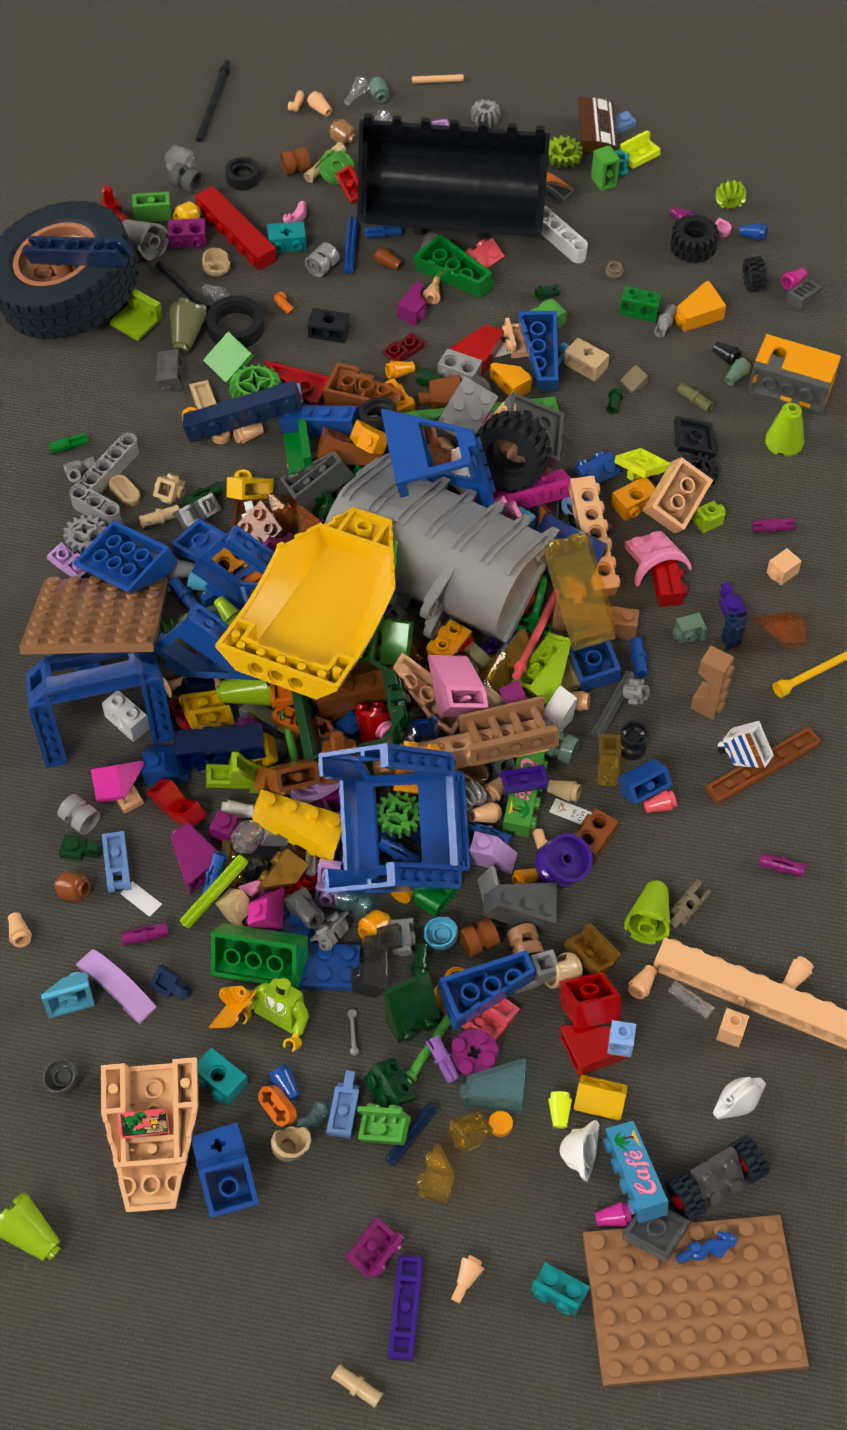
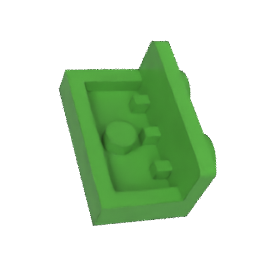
M367 1104V1107L358 1106L357 1112L363 1115L358 1140L367 1143L405 1145L411 1117L403 1111L402 1107L389 1105L388 1108H381V1106L376 1104Z

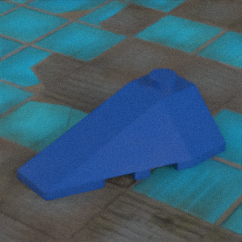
M545 513L537 531L543 533L552 526L559 529V534L555 539L558 542L554 551L573 574L590 582L607 543Z

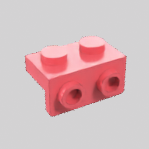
M493 238L488 241L483 239L476 244V249L472 250L470 248L465 251V253L485 268H489L505 256Z

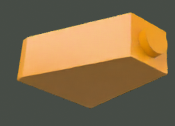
M706 281L677 306L675 322L681 327L683 332L723 320L726 304L710 281Z

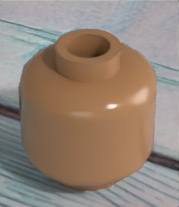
M344 119L335 120L329 129L330 138L336 143H343L344 146L347 143L351 144L356 137L354 126Z

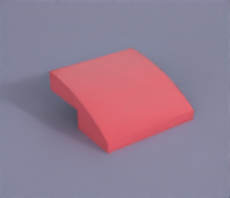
M505 998L463 1025L462 1028L465 1030H484L496 1041L518 1015L520 1008Z

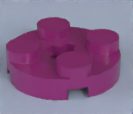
M469 1029L459 1034L453 1040L451 1059L455 1068L462 1074L472 1078H480L488 1075L494 1069L499 1058V1048L494 1038L486 1031ZM473 1047L481 1050L476 1060L473 1057H469Z

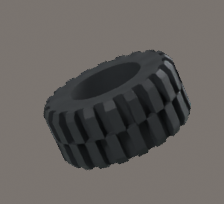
M502 411L500 414L492 415L475 434L476 438L480 437L483 450H480V452L484 451L487 464H484V466L488 465L491 478H488V480L493 479L494 485L502 491L508 489V492H516L517 489L518 491H523L527 487H532L545 472L551 461L552 448L549 447L551 444L549 436L546 437L545 435L547 432L538 425L539 422L537 420L530 419V416L525 413L521 415L519 411H512L511 413L509 411ZM498 440H507L517 445L524 455L525 463L513 462L506 458L499 449Z

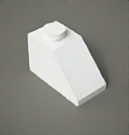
M562 686L558 687L544 709L545 714L542 715L546 726L556 724L560 731L573 720L577 698Z

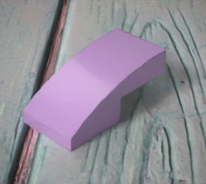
M319 783L311 785L312 788L291 790L289 794L294 800L308 804L338 789L339 783Z

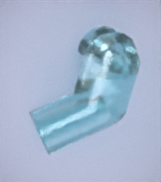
M317 1101L314 1103L309 1116L296 1118L298 1128L320 1126L328 1112L326 1104L323 1101Z

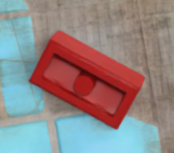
M349 164L335 173L349 202L353 204L358 202V175Z

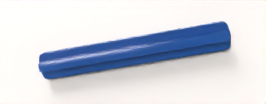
M357 217L348 218L344 259L345 274H352L354 272L358 230Z

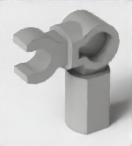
M90 457L83 461L76 460L64 464L63 468L70 482L80 480L81 474L84 473V470L89 469L95 463L93 457Z

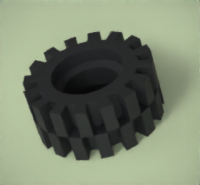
M761 256L745 258L742 265L745 288L748 292L765 290V287H767L765 261H763Z

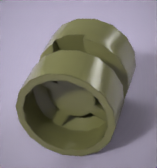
M474 641L465 648V654L459 655L468 657L478 675L480 674V668H485L493 660Z

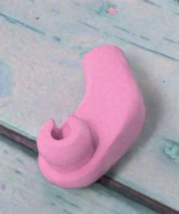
M300 201L292 214H285L283 216L284 223L303 221L307 217V203Z

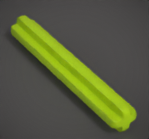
M238 855L183 915L180 922L184 927L191 928L248 865V861L242 855Z

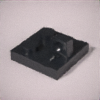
M676 416L673 423L675 431L674 445L677 447V451L689 454L693 452L694 455H698L700 452L702 457L709 455V458L713 459L716 455L712 423Z

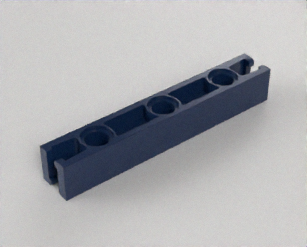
M30 236L28 241L33 247L24 245L22 248V252L31 264L124 267L127 259L123 258L122 255L131 256L133 254L124 238Z

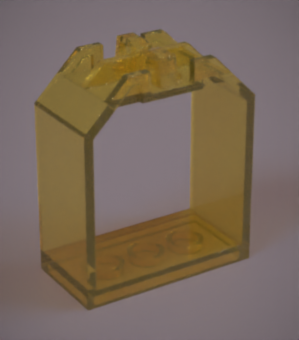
M578 532L568 536L566 539L559 538L549 541L544 551L573 651L616 639L617 625L588 532L583 534Z

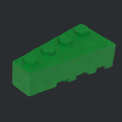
M441 234L414 255L416 271L432 278L438 276L442 282L474 296L482 298L494 287L492 272Z

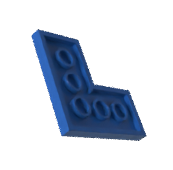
M284 902L283 929L279 930V932L308 936V959L297 990L358 991L360 945L335 944L331 950H321L320 944H315V941H309L315 935L316 929H308L297 915L293 916L289 912Z

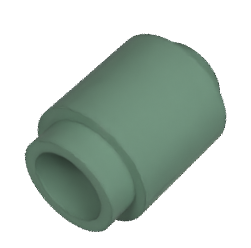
M374 77L369 84L372 98L376 103H383L390 96L386 82L381 77Z

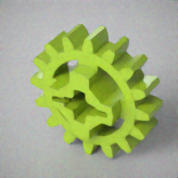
M560 135L559 139L553 137V141L550 140L548 162L551 161L552 166L557 164L558 168L561 166L567 168V165L574 167V163L579 164V160H582V146L580 142H576V138L571 140L569 136L563 138Z

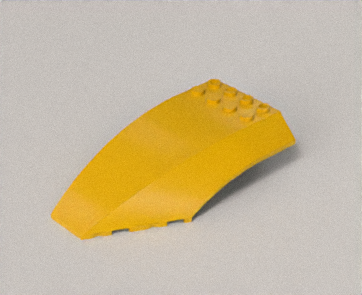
M352 507L342 514L333 516V520L326 524L319 523L303 533L294 535V539L287 543H278L258 585L242 610L215 644V648L236 671L317 700L338 691L369 644L395 590L392 519Z

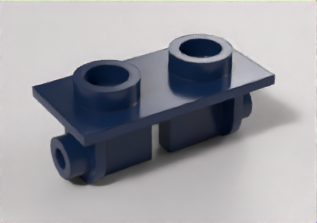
M735 613L726 615L725 626L721 634V639L726 644L725 652L731 648H737L742 643L743 633L746 629V616L740 619Z

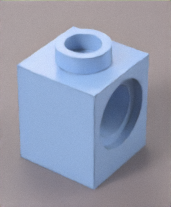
M612 1020L607 1054L631 1057L636 1024Z

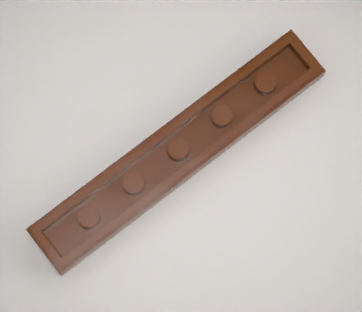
M808 726L772 747L771 750L774 756L765 768L739 766L706 785L704 790L718 806L820 747L822 741Z

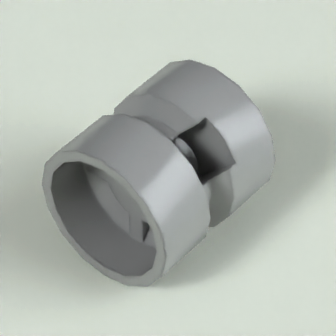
M324 242L305 259V265L312 275L320 278L340 260V256L334 246Z
M77 794L68 796L58 809V817L67 824H71L72 828L81 835L91 832L98 824L101 815L93 806L86 805V801Z

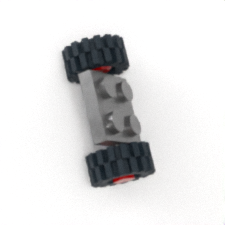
M744 1135L730 1143L724 1151L690 1170L691 1179L688 1174L682 1172L665 1183V1190L668 1192L667 1195L671 1199L672 1205L676 1207L677 1213L692 1221L747 1188L746 1180L748 1183L753 1184L770 1173L769 1163L765 1160L766 1156L762 1154V1149L757 1146V1142L753 1141L751 1136Z

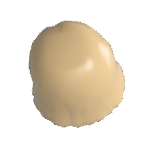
M569 952L560 954L557 957L556 975L544 983L548 988L556 989L559 988V981L582 976L583 967L578 956Z
M291 1126L283 1131L277 1130L271 1138L274 1155L285 1162L299 1158L304 1152L308 1151L311 1144L310 1132L305 1127L296 1128Z

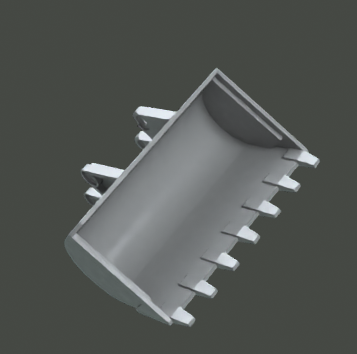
M390 452L380 458L376 457L358 471L356 477L350 480L339 492L328 513L325 524L332 521L333 516L342 514L352 507L392 519L393 540L399 542L396 553L395 591L423 604L420 611V616L426 619L423 635L433 639L437 636L442 625H446L450 619H455L503 643L509 644L558 541L555 539L560 530L553 526L543 533L528 527L532 517L527 514L520 516L515 521L501 515L505 504L498 501L487 508L473 502L477 496V491L472 489L467 490L461 495L455 494L446 489L450 479L444 476L433 483L429 481L423 482L422 480L407 483L409 496L401 498L395 482Z

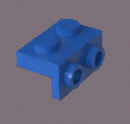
M601 451L593 455V460L589 462L587 459L576 463L577 468L572 470V473H577L579 477L594 476L596 483H601L621 473L618 465L614 463L615 459L611 451L606 454Z

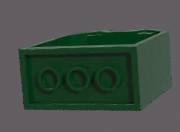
M369 656L359 658L349 675L374 669L381 670L392 725L383 739L358 744L357 748L385 743L398 745L413 722L411 711L406 709V705L411 704L410 695L405 693L404 679ZM292 691L304 759L314 760L318 763V753H322L312 698Z

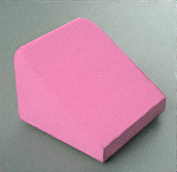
M258 880L238 887L239 890L245 892L251 902L266 892V890L260 891L256 888L260 883Z

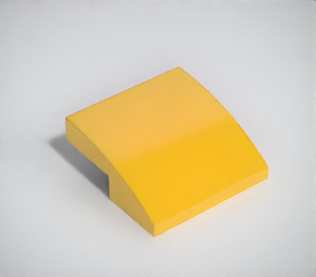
M216 690L183 694L178 698L183 713L194 732L220 728L221 722L226 723L227 727L235 724L230 706L225 705L222 699L217 698Z

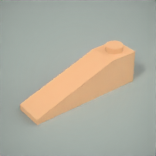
M402 652L391 670L404 679L406 689L433 724L449 736H452L459 725L458 717H438L431 673Z

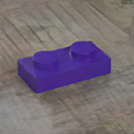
M544 765L500 772L505 795L545 789L549 785Z

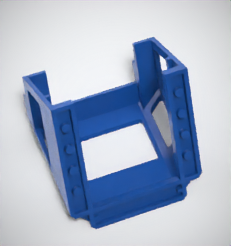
M381 409L395 482L401 498L409 496L407 483L418 480L433 483L444 476L450 479L449 485L477 491V504L487 508L495 503L492 492L496 491L493 479L488 480V478H491L488 465L484 466V464H487L484 451L480 452V450H483L480 437L476 438L474 429ZM421 425L456 432L461 459L435 466ZM468 467L471 477L449 472Z
M236 524L198 558L192 572L207 582L205 585L206 589L217 597L224 596L241 611L251 596L250 591L255 590L259 582L241 581L213 561L212 558L223 548H226L263 575L274 551ZM196 602L191 607L185 620L177 623L176 627L168 634L160 632L157 637L154 651L167 660L165 663L167 667L182 677L260 680L236 671L215 648V644L230 626L222 620L217 609L213 614ZM177 638H180L186 643H188L190 646L195 648L196 650L194 654L188 651L180 644H178L175 640Z
M155 651L52 654L51 656L43 657L26 673L28 709L46 768L68 764L52 705L141 686L153 745L175 740L164 681ZM129 656L128 661H123L119 663L109 664L105 666H100L96 668L86 669L58 676H52L51 673L58 670Z
M385 743L318 753L319 776L339 781L340 819L342 825L341 841L343 845L342 863L344 870H324L325 893L350 895L460 889L462 885L461 873L462 871H468L470 868L465 776L463 772L455 770L454 756L451 752ZM360 753H361V756H350V755H353V754H360ZM381 761V768L410 771L412 773L373 776L370 774L365 762ZM417 785L422 862H388L386 865H380L375 789L379 786ZM381 875H387V879L376 878Z

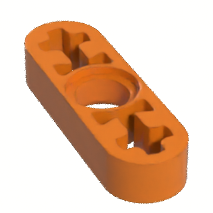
M280 706L272 711L271 719L275 725L299 733L295 708ZM281 711H283V712H284V716H286V717H288V718H284L283 720H280V715H278V714H279ZM295 715V716L293 717V719H292L291 724H290L289 722L291 721V719H289V718H290L291 716ZM315 716L317 728L323 725L324 730L327 731L322 735L320 734L321 730L318 729L320 741L322 738L330 737V733L333 730L331 722Z

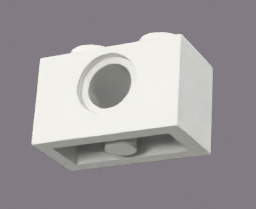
M116 691L102 702L105 717L133 742L150 729L147 715L120 691Z

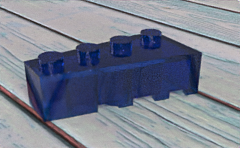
M252 722L247 725L237 726L230 724L215 728L207 726L202 729L192 730L185 728L180 731H174V754L180 775L188 774V770L197 768L198 772L206 770V764L227 765L229 764L232 752H239L248 760L266 757L263 723Z

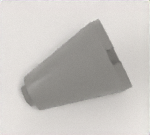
M129 219L122 222L134 249L143 258L153 260V258H159L163 255L168 246V239L166 238V233L168 232L164 226L157 223Z

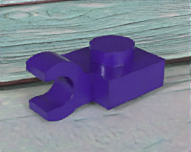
M729 582L721 584L722 589L719 592L723 599L720 600L719 605L724 616L726 617L729 613H735L738 617L746 616L747 610L740 595L733 596L732 587Z

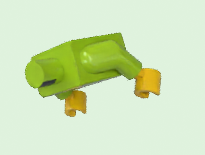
M274 978L270 984L266 982L257 986L254 989L257 993L253 996V1003L247 1009H243L238 1015L240 1016L241 1013L245 1015L243 1024L252 1018L251 1010L255 1009L254 1013L289 1033H293L291 1037L284 1040V1048L289 1047L292 1042V1052L299 1049L302 1045L299 1036L303 1035L309 1018L302 992L292 987L291 982L286 978Z

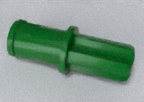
M82 433L68 438L65 436V438L48 442V445L53 455L61 451H71V448L87 444L88 438L86 433Z

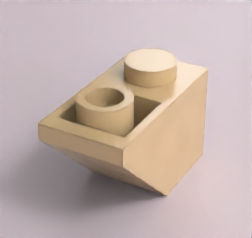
M230 888L215 902L216 906L230 923L251 927L248 925V908L251 900L243 890Z

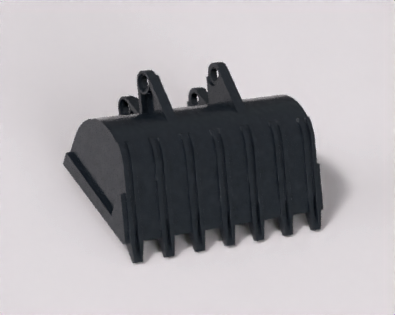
M364 113V118L359 120L357 219L364 224L412 227L414 234L418 235L423 234V228L477 232L478 238L487 240L488 233L532 237L540 234L543 230L550 133H546L545 126H537L535 132L518 131L516 124L509 123L506 130L489 129L488 123L479 121L478 128L461 127L459 120L450 119L449 126L433 125L430 118L426 117L421 118L420 124L405 123L402 117L398 115H393L392 122L375 120L372 114Z

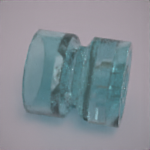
M375 893L337 895L335 908L344 912L352 910L353 915L363 918L372 909Z

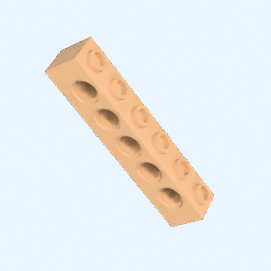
M594 476L572 478L569 481L568 490L576 528L589 535L595 534L599 537L597 539L607 543L602 554L603 557H601L590 582L588 581L591 598L616 595L617 589L620 587L619 575L615 574L614 570L616 568V559L614 556H611L612 541L611 538L607 537L606 533L608 531V523L606 519H603L604 504L603 501L599 500L598 496L600 495L599 483L595 482ZM582 498H589L591 501L587 502ZM587 516H592L595 520H590ZM603 571L607 576H602L598 572Z

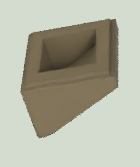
M635 365L620 380V383L631 393H634L647 385L648 375L638 365Z

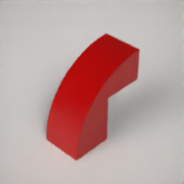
M161 778L146 792L150 799L166 815L182 826L188 822L194 828L207 816L198 802L186 800L172 780Z

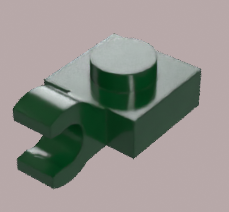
M65 834L59 850L60 858L82 861L83 855L99 858L101 849L98 848L99 843L88 842L86 837Z

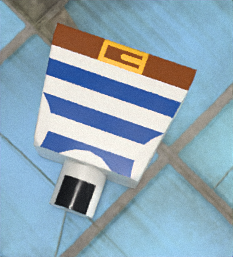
M759 721L730 729L723 738V741L718 743V752L720 754H728L732 764L735 766L765 768L774 756Z

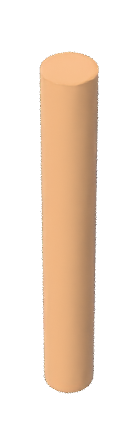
M463 74L412 77V84L464 81Z

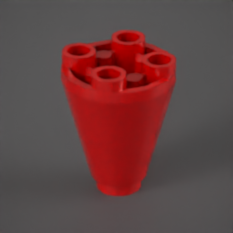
M371 701V705H368V703H355V714L361 743L379 740L376 736L378 726L385 721H391L388 704L384 706L382 701Z

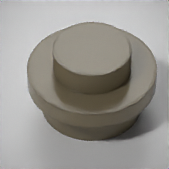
M613 261L606 266L605 273L608 277L617 279L623 276L624 268L621 263Z

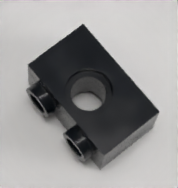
M312 308L307 324L308 338L345 343L350 329V314Z

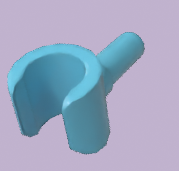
M565 342L558 349L561 353L558 358V367L564 359L565 350L569 347Z

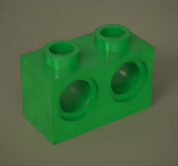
M625 286L619 315L656 323L662 293Z

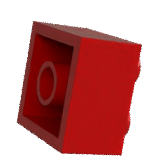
M604 972L559 981L560 1006L576 1030L600 1024H609L612 1020H621V995Z

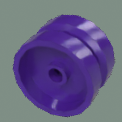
M564 833L552 838L538 849L535 856V869L544 883L557 882V888L561 889L582 880L589 874L592 867V853L588 844L575 834Z

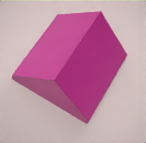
M137 761L91 769L96 801L101 803L125 799L145 763Z

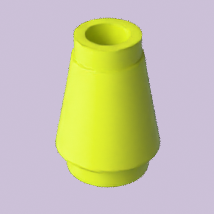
M563 1091L551 1092V1098L548 1101L553 1128H567L572 1104L570 1093Z

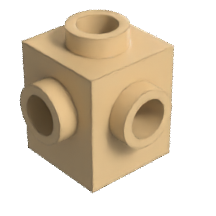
M172 473L158 476L153 496L169 504L180 501L185 494V481L180 480L178 475Z

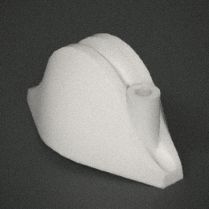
M742 1077L731 1081L725 1086L713 1111L714 1116L717 1119H723L750 1113L757 1106L766 1083L762 1078Z
M597 1120L590 1122L582 1129H572L571 1133L563 1139L560 1145L561 1157L568 1167L580 1173L584 1181H588L595 1164L599 1134V1123Z

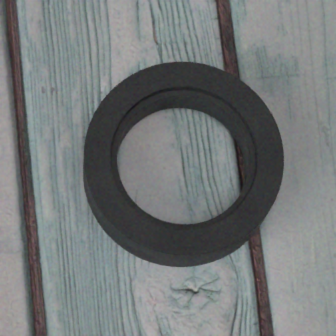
M227 296L217 300L210 306L206 316L209 337L215 344L228 332L218 326V321L231 313L246 314L253 319V323L249 328L239 332H230L242 345L247 348L255 344L262 337L264 332L263 311L256 301L244 296Z

